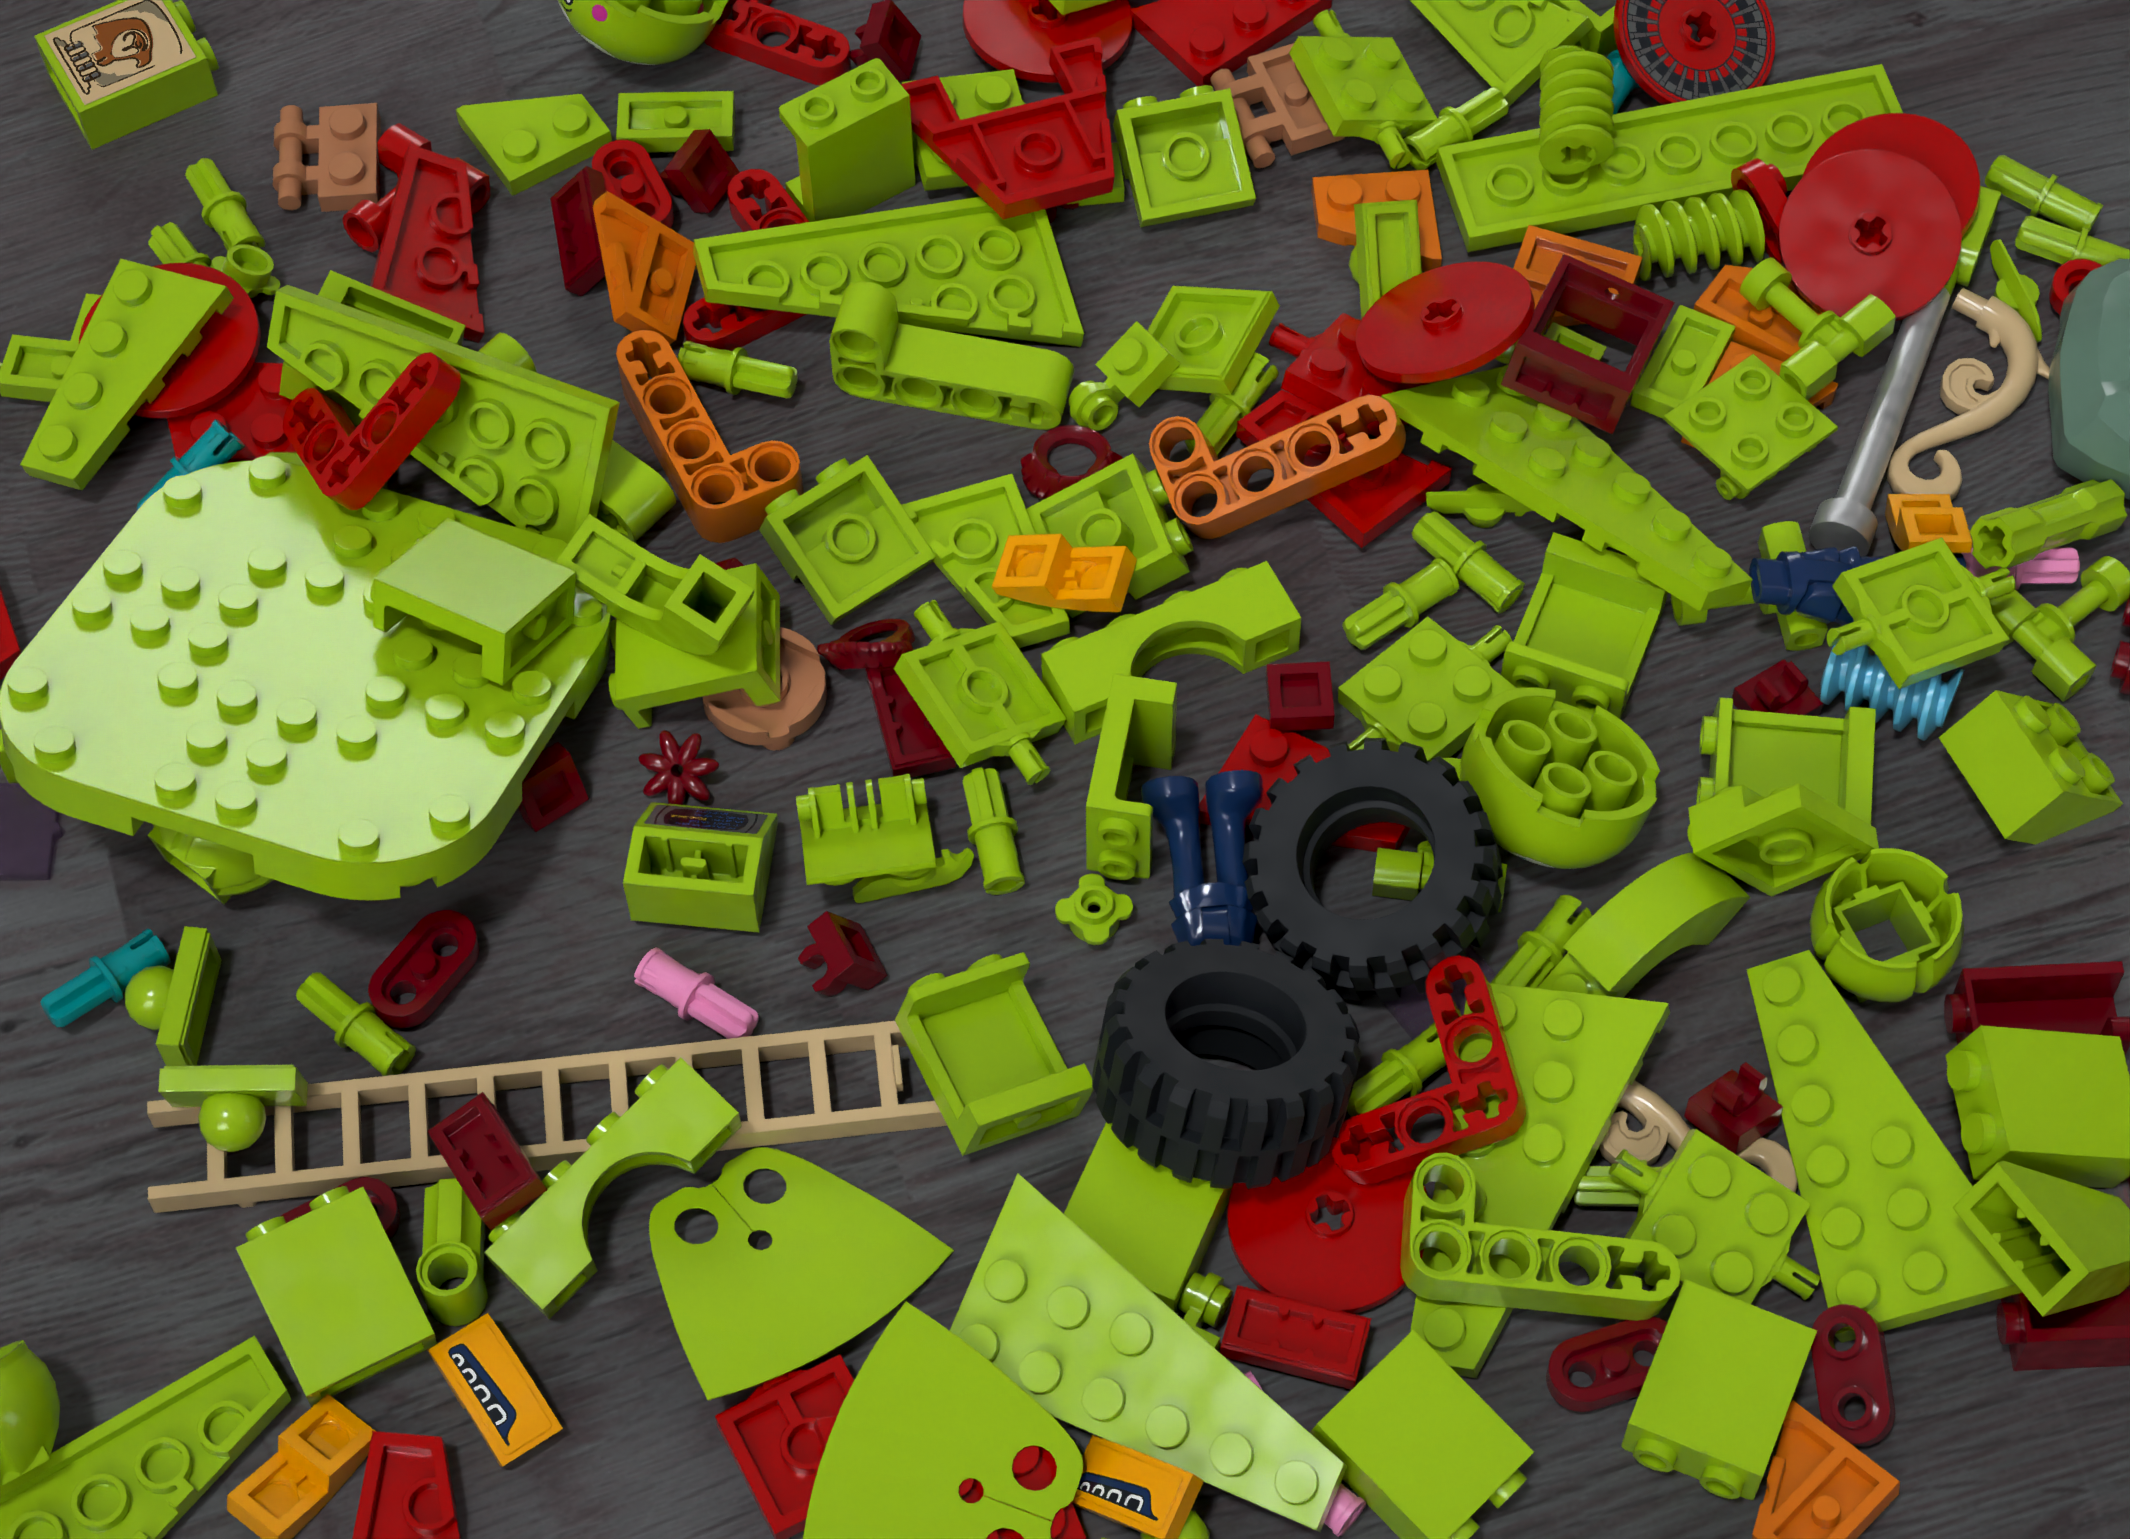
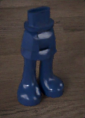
M1851 546L1840 551L1835 547L1801 553L1797 551H1782L1776 559L1753 558L1749 568V576L1753 579L1751 582L1753 600L1757 604L1776 605L1778 612L1783 615H1790L1796 610L1798 615L1827 624L1835 622L1846 625L1854 622V620L1833 589V584L1842 572L1887 556H1860L1858 548ZM1953 553L1957 561L1966 568L1964 556L1961 553Z
M1248 770L1221 772L1211 776L1205 782L1206 806L1211 824L1217 882L1213 883L1204 882L1200 843V796L1198 782L1193 778L1185 776H1166L1147 781L1141 787L1142 803L1153 807V818L1164 827L1169 843L1174 898L1169 901V905L1176 917L1171 927L1178 943L1188 941L1191 946H1197L1204 939H1223L1224 945L1239 946L1241 941L1249 943L1254 941L1258 919L1257 915L1252 912L1253 907L1248 899L1244 883L1248 879V874L1243 865L1246 820L1262 802L1264 793L1263 779L1261 774Z

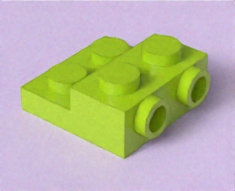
M1197 86L1183 91L1179 95L1180 98L1160 102L1154 96L1139 97L1126 102L1123 105V109L1116 111L1113 122L1114 132L1125 179L1130 181L1140 227L1254 205L1256 196L1230 88L1214 91L1212 86Z
M1133 453L1026 509L1036 534H1062L1072 547L1127 546L1137 559L1128 587V592L1135 600L1190 572L1184 555L1193 551V546L1180 520L1177 517L1170 521L1168 519L1164 506L1169 504L1170 501L1158 471L1154 469L1149 472ZM1065 609L1072 618L1085 612Z
M868 455L851 465L846 458H843L816 476L815 479L818 485L802 495H799L796 489H792L773 500L765 508L768 516L765 517L759 529L791 579L795 580L799 577L830 625H833L931 564L936 557Z
M1799 783L1779 787L1766 798L1742 784L1726 787L1717 791L1714 797L1688 808L1690 824L1687 833L1693 848V854L1771 897L1832 872L1851 857L1858 861L1868 855L1870 850L1879 848L1875 827Z

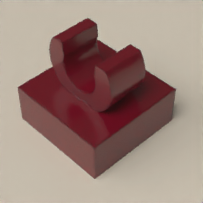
M892 0L873 3L867 24L858 27L855 35L861 40L860 49L850 51L849 57L857 67L878 58L885 64L898 82L910 78L922 35Z
M710 129L693 130L664 171L660 173V177L673 195L683 196L694 213H710L727 191L731 179L740 171Z
M1785 659L1735 687L1732 695L1733 704L1738 710L1820 717L1823 703L1808 687L1809 680L1792 661L1787 663Z
M1330 661L1266 664L1270 728L1279 731L1334 729L1335 714Z
M559 742L541 752L522 781V802L518 808L524 821L535 832L589 800L570 753Z
M826 911L807 926L816 943L807 946L798 957L800 964L816 969L825 961L827 963L825 975L812 985L815 992L826 996H834L839 994L848 983L865 990H870L888 976L861 924Z
M1745 1062L1740 1066L1739 1074L1731 1069L1688 1099L1684 1117L1720 1145L1734 1154H1738L1778 1126L1783 1106L1764 1093L1767 1077Z

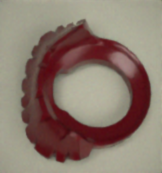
M1078 425L1055 427L1043 433L1036 440L1032 453L1021 458L1022 479L1029 493L1043 500L1123 459V457L1111 451V446L1106 438L1095 430ZM1079 444L1089 448L1094 453L1096 461L1087 470V473L1067 476L1059 474L1050 465L1047 457L1058 446Z
M883 619L856 627L842 635L838 640L817 645V652L839 670L850 668L863 669L867 667L879 668L880 666L895 667L902 654L914 650L912 643L915 641V635L907 621L903 619ZM896 631L890 637L879 642H857L872 635Z

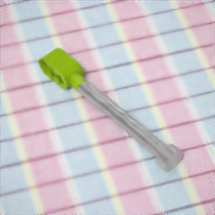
M1981 186L1978 211L1970 228L1962 237L1959 258L1950 280L1931 303L1903 319L1835 498L1827 499L1819 505L1809 530L1810 542L1817 550L1835 547L1840 551L1856 546L1860 556L1868 554L1878 527L1877 518L1871 511L1873 502L1956 283L1969 286L2002 192Z

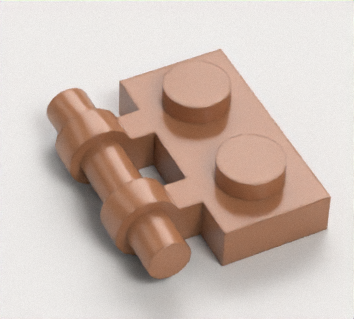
M1294 43L1248 57V77L1235 80L1229 69H1220L1210 78L1215 91L1231 89L1245 153L1250 157L1256 168H1265L1275 160V154L1269 145L1271 142L1283 139L1292 156L1345 138L1333 136L1289 54ZM1262 101L1269 114L1255 118L1250 105Z
M377 103L319 107V125L309 126L303 123V111L298 106L288 105L280 110V122L274 127V147L279 151V163L273 167V187L278 192V205L282 209H298L301 206V195L318 194L322 212L350 210L364 199L374 203L380 200V163L377 142L381 134V117ZM319 153L317 166H305L302 164V154Z

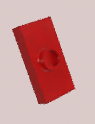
M1237 1285L1220 1353L1225 1358L1352 1390L1356 1385L1370 1330L1371 1318Z

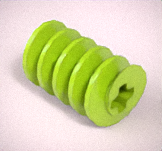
M1561 45L1548 49L1541 57L1539 160L1543 168L1551 174L1563 176L1576 175L1588 170L1590 166L1606 161L1613 154L1614 140L1612 135L1614 122L1612 117L1614 103L1612 98L1614 85L1612 80L1614 67L1611 61L1603 55L1586 51L1584 48L1574 45Z
M1742 189L1733 191L1729 199L1724 194H1711L1707 198L1706 204L1699 197H1690L1684 202L1683 208L1677 201H1666L1661 206L1660 212L1654 205H1643L1638 210L1633 230L1634 255L1643 257L1639 273L1643 281L1650 280L1652 263L1658 262L1663 275L1668 278L1674 274L1675 259L1681 258L1686 272L1692 274L1697 270L1698 255H1704L1709 268L1717 270L1720 266L1722 251H1727L1734 266H1741L1744 248H1750L1757 263L1763 259L1765 251V233L1759 210L1752 196Z

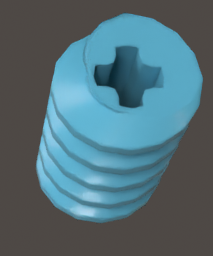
M1864 645L1847 651L1842 655H1836L1831 651L1820 682V701L1829 705L1843 691L1845 692V711L1847 712L1849 707H1860L1867 700L1869 701V708L1876 709L1875 723L1889 709H1892L1893 729L1899 732L1913 718H1916L1917 738L1925 741L1937 727H1943L1964 670L1959 668L1947 682L1941 681V674L1898 689L1877 655L1869 654V646Z

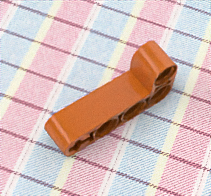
M640 330L628 334L620 341L617 346L616 357L624 397L694 528L702 538L710 542L725 543L753 533L760 529L765 517L768 516L765 508L773 500L792 489H796L799 495L804 494L798 453L792 446L782 441L771 440L759 443L732 455L729 454L670 344L661 334L650 330ZM779 479V481L770 482V480ZM717 502H725V503L718 504V505H714V504H713V503H717Z
M1366 395L1344 403L1221 459H1218L1214 447L1197 424L1186 417L1175 416L1160 422L1151 433L1149 448L1171 506L1178 518L1196 536L1214 539L1391 462L1404 449L1406 432L1403 423L1387 400L1380 396ZM1378 421L1381 435L1370 440L1367 425ZM1343 433L1347 434V440L1353 447V450L1349 452L1338 437ZM1183 440H1195V448L1189 458L1181 462L1170 461L1171 450L1177 443ZM1318 444H1328L1331 446L1330 456L1324 463L1314 467L1304 465L1305 454L1311 447ZM1261 469L1274 470L1273 481L1269 487L1258 492L1248 491V481L1252 474ZM1204 494H1217V504L1212 512L1202 517L1192 516V506L1197 498Z

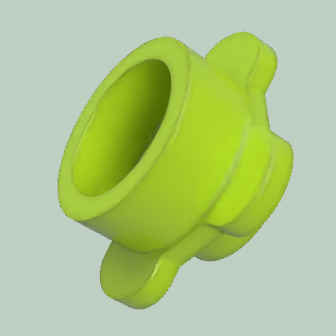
M246 244L235 245L227 251L226 257L217 256L211 262V268L221 271L234 279L247 292L250 298L257 296L259 293L274 295L280 287V281L276 277L271 276L274 266L272 258L258 247Z
M1098 874L1082 876L1079 880V888L1069 898L1060 899L1055 906L1057 920L1062 924H1069L1071 931L1076 937L1091 945H1101L1107 942L1118 930L1120 920L1130 918L1133 912L1131 898L1125 894L1113 892L1105 886L1104 878ZM1091 905H1097L1100 911L1091 913L1088 911V908Z

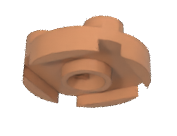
M780 627L781 702L756 706L744 689L741 688L703 696L705 714L708 720L720 732L735 741L748 745H762L766 749L773 751L783 750L794 742L796 736L807 731L820 717L827 700L825 669L820 662L817 650L808 639L795 631Z

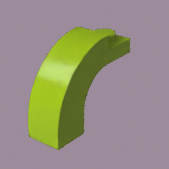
M591 514L586 517L555 562L576 571L575 585L607 605L608 614L657 641L681 651L697 655H712L719 649L751 602L755 590L701 554L690 569L671 564L648 552Z
M1686 853L1671 858L1634 880L1590 917L1565 943L1563 947L1568 953L1537 988L1624 998L1641 978L1669 955L1689 945H1709L1751 897L1722 869L1693 853Z

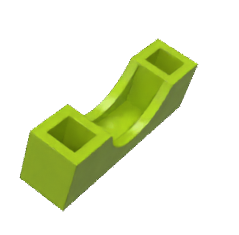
M1267 561L1248 569L1236 568L1223 575L1219 581L1192 592L1180 591L1167 598L1163 604L1139 614L1119 616L1111 621L1107 627L1081 638L1070 637L1061 640L1049 651L1041 654L1042 683L1066 716L1067 720L1063 725L1074 745L1101 734L1113 673L1142 677L1151 667L1165 659L1178 655L1200 654L1220 659L1236 668L1242 674H1245L1299 651L1301 616Z
M681 1057L669 1069L664 1064L653 1069L635 1090V1094L639 1099L621 1117L616 1112L606 1116L586 1139V1142L591 1147L573 1165L565 1160L553 1168L542 1180L548 1190L523 1214L517 1211L496 1226L489 1234L488 1239L493 1244L485 1251V1254L490 1262L548 1319L598 1271L589 1248L588 1224L596 1200L614 1179L632 1169L647 1165L673 1166L695 1174L742 1127L739 1112Z

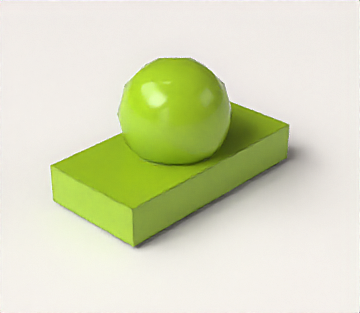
M1417 200L1354 204L1357 244L1351 251L1349 268L1352 278L1359 284L1361 320L1370 307L1384 294L1402 282L1422 273Z
M184 926L174 969L162 965L145 967L132 976L125 989V1008L129 1016L142 1027L153 1031L159 1030L156 1046L166 1066H197L222 961L207 928Z
M294 1065L164 1066V1068H160L158 1092L172 1107H201L198 1121L200 1132L206 1142L218 1150L235 1152L249 1148L261 1136L266 1122L264 1106H307L308 1082Z

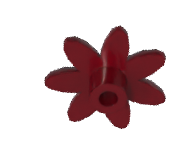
M661 731L659 739L663 755L643 753L638 757L640 764L658 773L644 786L643 794L653 796L668 789V804L683 805L686 791L701 801L709 800L710 793L703 781L697 776L708 775L719 768V763L715 759L696 758L702 743L701 735L699 733L692 734L679 748L676 739L669 731ZM680 765L683 768V773L681 775L678 772V767Z

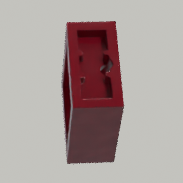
M1563 254L1534 309V314L1528 328L1516 344L1501 385L1613 434L1659 340L1675 302ZM1608 288L1616 289L1619 294L1611 293ZM1555 312H1561L1636 345V350L1625 372L1544 337L1543 335Z

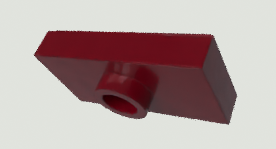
M588 166L579 171L550 198L565 290L579 296H583L605 276L593 205L594 201L606 191L602 172Z
M894 667L865 668L892 776L910 774L911 778L956 768L954 758L893 669Z
M484 1092L427 1131L478 1215L490 1230L548 1190L497 1109Z

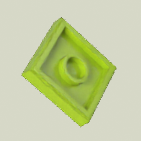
M1172 286L1148 331L1181 364L1158 389L1231 395L1280 307L1273 291Z

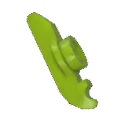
M1994 240L1990 246L1993 268L1999 278L1994 295L2016 310L2029 324L2037 343L2041 342L2042 329L2040 317L2035 306L2040 294L2038 285L2031 278L2018 273L2002 240Z
M1485 483L1473 485L1466 491L1426 493L1427 507L1444 514L1464 513L1471 524L1480 528H1489L1496 525L1505 512H1515V517L1523 516L1526 512L1533 511L1492 485Z
M966 848L958 854L952 853L949 849L941 850L942 857L936 858L937 867L920 869L918 872L908 876L883 874L864 877L853 887L854 900L856 903H864L949 884L961 878L971 867L974 853L970 848Z

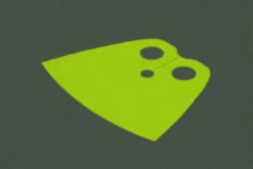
M768 1147L753 1148L725 1163L718 1180L706 1187H684L662 1199L654 1206L649 1220L652 1254L667 1305L683 1349L707 1400L736 1393L781 1376L846 1343L871 1327L902 1303L954 1251L918 1224L872 1195L807 1160ZM758 1169L776 1171L783 1176L786 1182L785 1194L778 1201L770 1204L755 1202L744 1191L743 1183L745 1178L751 1172ZM697 1208L709 1211L718 1222L716 1235L710 1241L702 1244H692L682 1240L675 1231V1221L683 1211ZM757 1230L766 1231L772 1237V1244L767 1249H754L748 1242L749 1235Z
M906 1301L874 1345L840 1408L817 1471L807 1512L803 1539H986L993 1531L1002 1528L1013 1529L1021 1534L1024 1539H1052L1050 1533L1051 1521H1053L1055 1514L1061 1508L1068 1506L1073 1501L1083 1472L1082 1455L1066 1430L1037 1401L981 1353ZM1024 1447H1043L1054 1457L1057 1466L1056 1477L1052 1484L1045 1489L1037 1491L1028 1490L1019 1485L1014 1478L1012 1471L1013 1459ZM968 1478L979 1481L984 1489V1496L976 1503H966L959 1495L960 1484Z

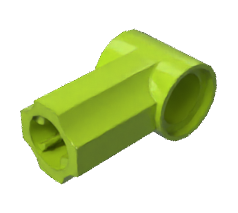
M456 1178L439 1179L437 1184L425 1188L423 1248L416 1267L418 1283L429 1312L435 1320L449 1326L465 1325L478 1318L485 1309L488 1299L483 1279L485 1223L478 1215ZM455 1277L466 1278L456 1288L449 1290L439 1289L442 1283L448 1279Z

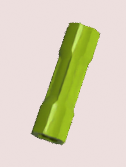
M2092 479L2065 488L2061 494L2023 507H2008L1981 516L1970 530L1973 540L1972 555L1985 569L1994 566L2010 568L2033 560L2039 553L2079 539L2090 540L2116 531L2128 516L2124 507L2125 493L2112 479L2104 482H2097Z

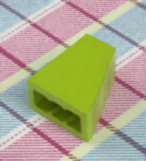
M2001 1161L1997 1162L1952 1207L2042 1317L2119 1295L2130 1285V1209L2120 1197L2013 1163Z

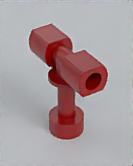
M401 123L388 128L377 142L379 163L397 173V178H399L404 155L410 144L432 151L431 141ZM458 157L453 158L455 160L467 163ZM467 163L473 215L487 203L491 196L489 175ZM396 187L377 203L364 199L344 214L343 225L347 234L362 249L374 252L380 248Z

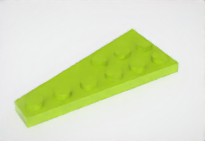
M981 197L694 239L693 255L706 302L836 318L846 287L851 283L864 281L881 285L895 296L898 308V321L901 324L935 330L1077 347L1082 346L1084 331L1045 209L1003 220Z
M290 285L276 290L267 348L323 390H335L361 410L358 416L362 419L366 417L405 368L417 356L432 352L459 370L461 383L457 396L410 455L477 505H489L516 525L515 527L549 538H557L567 544L589 514L597 518L620 402Z
M1508 365L1381 395L1383 399L1391 404L1399 418L1423 432L1420 441L1422 444L1437 453L1449 449L1464 456L1474 463L1472 468L1473 475L1551 522L1559 519L1560 515L1585 530L1582 537L1584 542L1601 552L1607 547H1611L1636 560L1635 568L1637 574L1701 612L1745 598L1753 579L1732 561L1731 556L1726 551L1710 541L1691 523L1684 513L1675 509L1651 487L1650 482L1645 477L1637 474L1611 450L1608 443L1594 435L1577 418L1502 386L1501 382Z
M1803 951L1746 969L1778 1103L1783 1106L1781 1115L1802 1198L1811 1203L1805 1215L1828 1308L1841 1304L1857 1306L1872 1315L1878 1321L1882 1330L1886 1331L2022 1293L1952 1208L1973 1187L1811 951ZM1851 1327L1841 1328L1835 1334L1841 1343L1856 1339L1855 1332Z

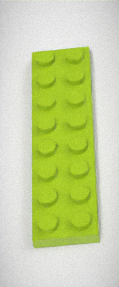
M1879 64L1613 114V154L1606 161L1590 166L1588 170L1576 175H1554L1543 168L1539 160L1540 128L1438 147L1436 163L1467 252L1523 242L1528 225L1565 234L1636 220L1638 210L1646 204L1654 205L1660 212L1661 206L1666 201L1671 200L1677 201L1683 208L1684 202L1690 197H1699L1705 204L1707 198L1714 193L1724 194L1729 199L1730 194L1734 191L1731 183L1732 170L1754 158L1762 160L1766 165L1769 163L1775 165L1785 179L1787 191H1791L1802 179L1805 168L1813 154L1835 132L1866 117L1888 113H1903L1883 65Z

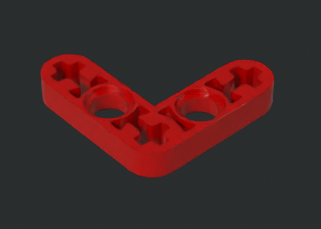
M729 0L717 21L721 25L716 24L704 41L706 45L713 49L819 86L851 70L849 41L844 34L832 28L772 8L769 5L773 0ZM703 2L697 11L698 14L704 11ZM730 4L733 5L732 11H733V19H734V21L731 20V19H727L728 16H729L730 13H731V6H730ZM771 32L784 33L789 37L784 44L775 47L766 46L759 41L764 35Z
M762 169L741 171L728 184L730 212L743 232L809 222L777 178L768 171ZM753 194L758 200L764 198L767 213L762 216L761 208L757 202L751 197L745 198L746 196ZM704 297L690 305L684 314L686 341L707 345L708 347L733 351L735 348L743 347L807 314L777 310L756 311L750 307L706 302ZM736 309L737 316L735 312L730 314V310ZM709 323L715 329L721 327V330L712 333L708 328L701 329V326Z
M432 352L423 353L417 356L405 368L357 427L354 426L340 404L315 388L303 390L291 401L283 417L282 427L288 440L322 493L349 510H358L372 500L448 409L459 391L461 375L459 370Z
M1460 955L1447 957L1429 971L1426 979V994L1451 1083L1353 1116L1343 1122L1338 1138L1333 1137L1331 1154L1343 1173L1353 1182L1372 1184L1416 1170L1423 1159L1434 1153H1450L1457 1156L1505 1140L1514 1135L1523 1125L1526 1116L1525 1100L1492 987L1478 963L1471 958ZM1458 979H1464L1467 984L1464 993L1467 1004L1472 1011L1471 1014L1461 1016L1460 1009L1450 995L1453 992L1452 982ZM1477 1033L1487 1034L1492 1037L1493 1044L1485 1058L1476 1062H1467L1459 1058L1458 1051L1465 1038ZM1497 1094L1501 1100V1103L1498 1105L1499 1115L1488 1119L1483 1112L1487 1105L1485 1098ZM1460 1105L1465 1112L1462 1115L1468 1124V1127L1465 1129H1461V1124L1452 1110L1455 1106ZM1435 1113L1445 1118L1443 1133L1434 1141L1419 1143L1412 1139L1411 1130L1414 1123L1425 1114ZM1395 1127V1133L1404 1146L1403 1150L1396 1151L1391 1144L1394 1139L1389 1133L1390 1128ZM1370 1138L1374 1144L1369 1152L1371 1158L1360 1162L1355 1156L1359 1152L1358 1141Z

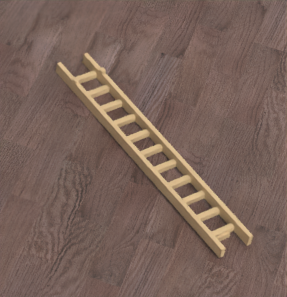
M887 1021L308 1084L307 1106H264L266 1116L274 1115L276 1173L227 1178V1151L218 1150L207 1143V1181L148 1187V1201L154 1213L238 1204L240 1207L245 1208L253 1207L260 1201L322 1195L347 1181L360 1177L378 1179L389 1187L438 1182L439 1179L456 1178L442 1155L430 1156L429 1133L427 1132L429 1130L427 1098L471 1093L479 1095L484 1092L497 1109L496 1091L543 1086L546 1143L520 1147L535 1171L551 1170L565 1160L573 1165L591 1145L586 1142V1139L564 1141L561 1084L610 1078L612 1112H616L621 1117L629 1109L627 1077L649 1074L661 1064H664L669 1069L680 1057L693 1069L743 1064L748 1121L741 1122L742 1127L718 1151L947 1126L935 1101L898 1105L897 1092L903 1091L899 1047L907 1046L896 1022ZM875 1050L881 1107L831 1112L826 1055ZM809 1057L815 1114L765 1119L760 1062ZM166 1100L147 1102V1114L153 1128L199 1123L198 1115L201 1107H172ZM409 1100L411 1158L363 1163L361 1105ZM341 1108L343 1166L295 1171L293 1113Z

